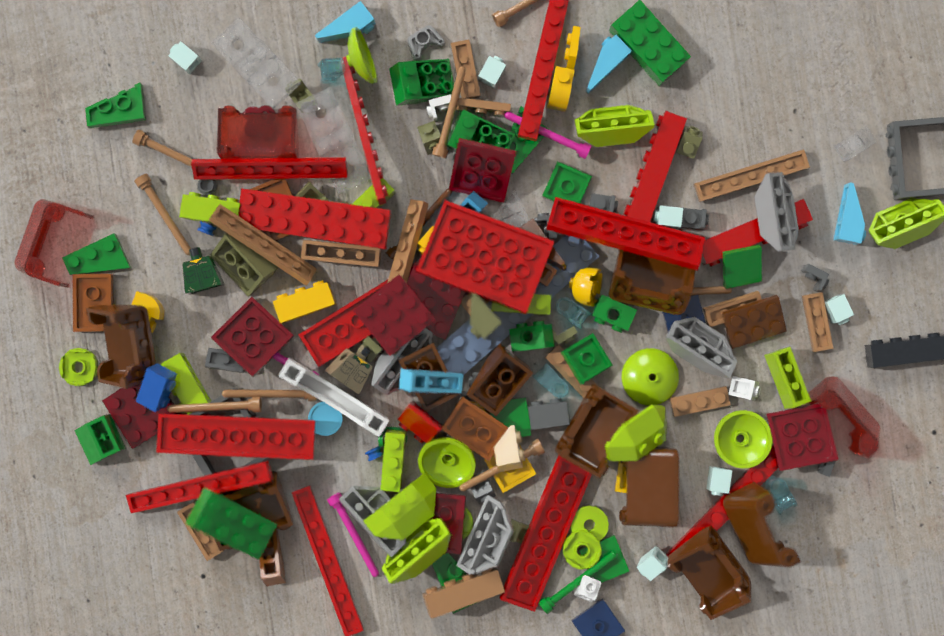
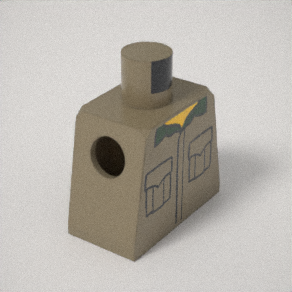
M363 345L360 346L356 353L345 349L325 371L359 395L372 370V366L365 361L371 351Z

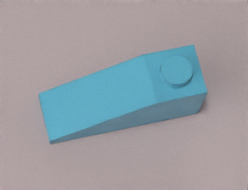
M359 1L318 32L315 37L319 43L349 38V34L354 27H358L362 34H367L374 29L375 19L363 3Z
M617 35L613 38L609 36L601 44L603 47L586 89L588 94L632 52Z
M850 182L844 185L833 240L857 245L864 241L866 230H864L865 222L854 183Z
M401 369L399 389L411 392L462 393L463 374Z

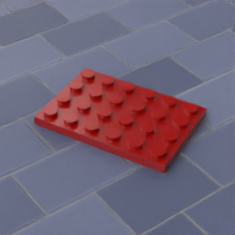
M445 200L416 272L526 314L554 241Z

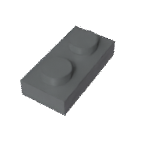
M208 348L206 368L244 373L245 370L224 350Z

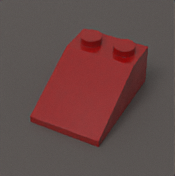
M414 401L407 406L397 419L400 421L398 425L407 432L410 429L415 434L413 437L421 444L423 442H430L442 427L440 422L425 412Z

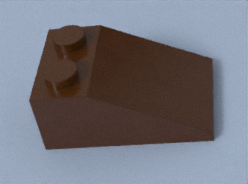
M434 343L399 360L403 369L448 372ZM415 392L425 412L460 395L459 393Z
M499 344L485 361L467 392V396L497 416L532 376L533 372L528 364L502 344Z

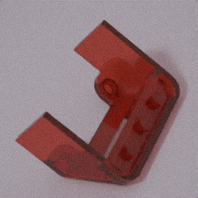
M41 199L34 205L14 264L18 271L56 286L68 288L70 284L43 275L45 264L39 259L49 227L51 222L61 221L66 211L92 220L94 216L46 199Z

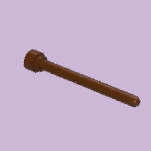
M446 189L427 210L422 228L444 204V201L452 195L451 190ZM397 245L392 248L390 247L385 252L393 261Z

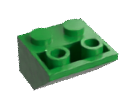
M110 414L96 418L74 430L90 465L126 449Z

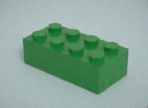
M638 0L610 26L609 32L613 36L617 35L632 50L630 55L658 86L670 78L691 57L641 0Z
M206 488L203 489L185 522L188 526L257 560L260 559L277 526L276 523Z

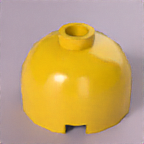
M583 268L574 277H571L569 288L572 289L574 299L580 304L593 307L597 303L598 299H595V296L600 294L603 276L599 273L601 269Z

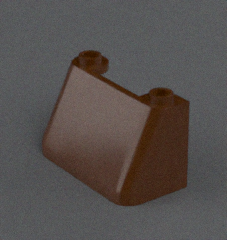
M619 249L609 296L615 301L680 315L685 312L692 296L695 270Z
M96 305L86 308L88 319L92 324H103L109 360L101 362L98 366V381L124 389L141 384L147 368L156 364L147 309L142 305Z
M592 385L571 419L570 425L567 426L558 441L555 452L600 479L609 469L605 450L606 443L611 441L618 429L635 417L639 410L602 388Z
M656 447L638 461H620L626 467V506H623L622 510L619 511L621 524L627 526L677 527L679 523L678 451L669 447Z
M271 471L272 481L218 493V495L276 523V529L283 531L293 526V518L276 471ZM214 539L219 551L233 549V547Z
M752 482L724 498L723 507L748 561L756 565L788 568L801 562L794 549L790 547L785 548L781 541L775 542L764 518L775 509V502L769 491Z
M710 525L703 528L668 556V567L676 573L683 572L700 595L701 603L699 607L702 613L706 614L710 620L751 602V580L713 526Z

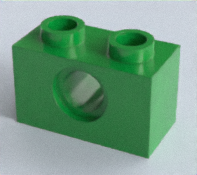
M600 295L591 316L595 318V322L601 325L608 323L612 325L611 329L622 333L623 330H629L637 310L605 295ZM611 309L616 310L618 313L616 320H611L608 316Z
M544 321L532 322L533 326H528L527 323L516 324V328L509 329L512 352L555 347L552 324H544Z

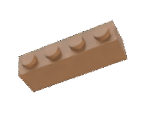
M303 240L301 259L380 267L382 249Z
M491 568L475 575L466 574L459 581L455 582V579L444 582L442 587L432 586L427 588L426 592L422 593L429 617L433 619L504 593L498 570Z

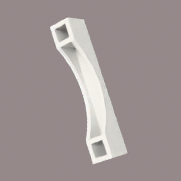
M288 358L279 372V377L330 405L378 437L389 422V419L383 414L291 358Z

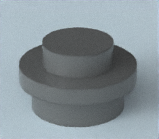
M202 179L198 181L197 187L202 194L211 195L217 189V182L215 179Z

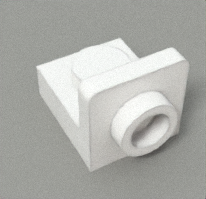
M451 95L429 100L430 106H426L429 118L433 117L434 121H438L435 110H448Z
M733 376L728 395L755 401L756 397L760 395L761 387L757 381Z
M584 575L573 595L593 602L597 598L601 582Z

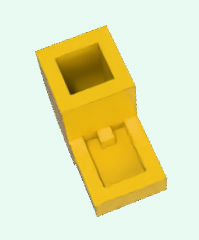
M556 66L547 108L566 112L575 70Z
M136 291L131 305H142L147 309L151 333H153L156 327L155 319H164L163 305L154 296Z

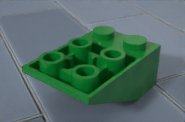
M449 59L398 62L389 68L396 106L429 102L431 99L452 95L454 81Z
M462 110L449 135L446 146L448 149L456 152L458 140L462 138L509 149L515 134L466 110Z

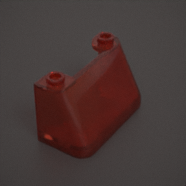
M285 105L278 110V113H240L234 106L218 108V156L220 159L299 158L297 109Z
M834 376L826 377L808 393L811 399L808 402L810 405L819 403L821 407L827 410H833L837 407L855 427L848 434L852 440L848 449L853 455L869 459L878 450L881 432L879 423L839 378Z

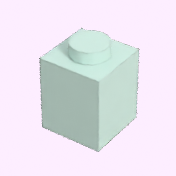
M181 41L170 49V54L168 55L188 74H191L202 61L198 55Z
M489 56L478 76V80L495 89L506 69V64L497 56H494V58Z
M659 206L657 210H654L653 221L661 226L679 229L682 224L683 208Z
M845 294L837 295L824 301L826 313L831 323L844 324L850 321L849 317L854 315Z
M709 466L706 489L712 491L711 494L723 496V493H729L732 470Z
M655 546L641 557L636 568L641 575L651 581L667 568L668 557Z

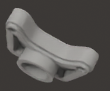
M426 26L408 37V44L415 61L421 59L422 51L431 45L443 47L445 44L444 39L432 26Z

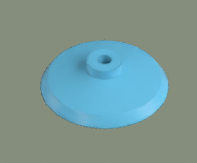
M319 402L311 408L308 420H316V434L329 436L339 430L343 417L342 413L325 402Z

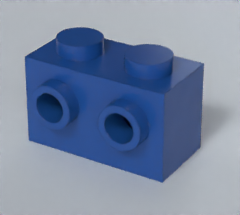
M158 363L147 368L136 402L154 412L166 408L170 402L169 395L176 385L175 378L177 374Z

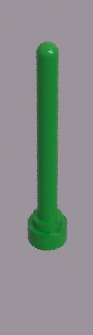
M610 552L551 598L544 597L541 599L539 604L545 613L549 614L552 612L558 601L576 589L584 575L592 577L617 558V552Z

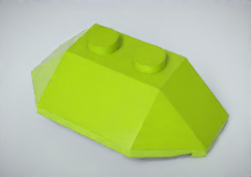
M631 105L590 109L580 118L575 119L577 136L595 147L635 143L655 127L650 110H643Z
M908 199L876 213L869 228V233L878 246L897 249L930 235L944 221V205L939 199Z
M651 405L624 423L613 435L611 441H608L605 445L607 460L638 461L666 441L667 417L665 407L663 405Z
M423 473L363 520V522L375 537L404 540L434 516L436 487L427 475Z
M427 520L406 537V544L392 557L387 554L382 570L390 584L417 577L446 553L451 534L443 520Z

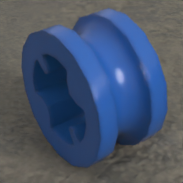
M200 221L201 227L197 228V230L214 236L213 230H216V227Z
M377 446L365 452V455L369 456L368 461H372L384 454L380 451L381 447Z

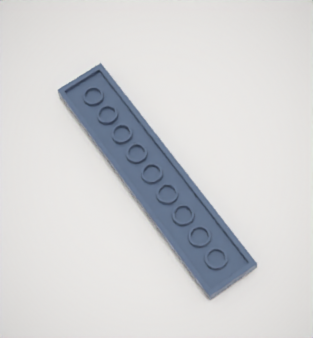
M565 235L553 246L565 262L567 269L563 271L546 262L558 271L547 287L538 283L534 294L551 295L552 298L570 282L571 277H574L580 269L587 268L599 257L586 240ZM489 301L486 306L491 310L492 301ZM493 312L502 323L485 339L482 337L478 339L470 331L473 328L470 325V318L436 348L447 371L464 375L510 335L509 329L516 328V324L524 323L533 314Z

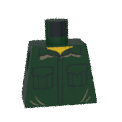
M200 247L190 249L191 260L182 264L185 294H194L225 285L211 256L203 257Z

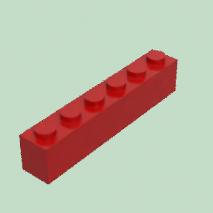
M668 111L658 116L655 126H658L657 131L652 133L649 144H652L649 151L646 150L642 160L645 162L643 169L640 168L637 173L636 179L639 181L637 186H633L629 197L632 200L630 205H626L623 215L650 222L687 118Z
M805 199L794 203L799 230L809 226L807 222L813 220ZM758 218L706 239L701 256L703 266L709 264L711 267L721 263L720 259L723 258L724 251L754 246L759 242H762L763 245L768 243L760 235Z

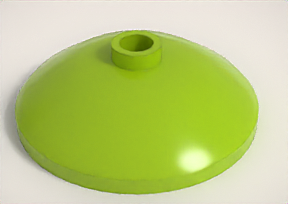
M354 27L348 39L349 55L346 56L350 67L353 66L358 75L371 84L377 83V72L367 42L360 29Z
M646 348L633 353L626 360L622 369L621 380L625 392L631 399L640 404L651 406L667 401L674 394L679 382V372L676 363L667 353L659 349ZM652 373L655 375L653 381L649 379V375Z
M747 410L734 411L724 416L718 423L714 432V446L720 458L727 464L736 468H751L760 464L768 456L772 447L771 429L768 423L754 412ZM739 435L743 436V440L741 442H738L737 437Z
M442 437L433 439L422 447L418 456V467L421 474L425 473L434 485L443 488H456L472 478L475 472L476 461L467 445L453 438Z

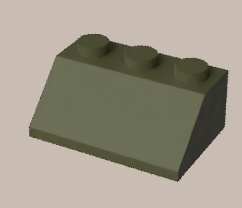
M228 233L222 237L210 254L248 297L271 278L279 268Z
M474 293L471 297L470 322L473 328L470 331L478 339L480 337L485 339L502 322Z

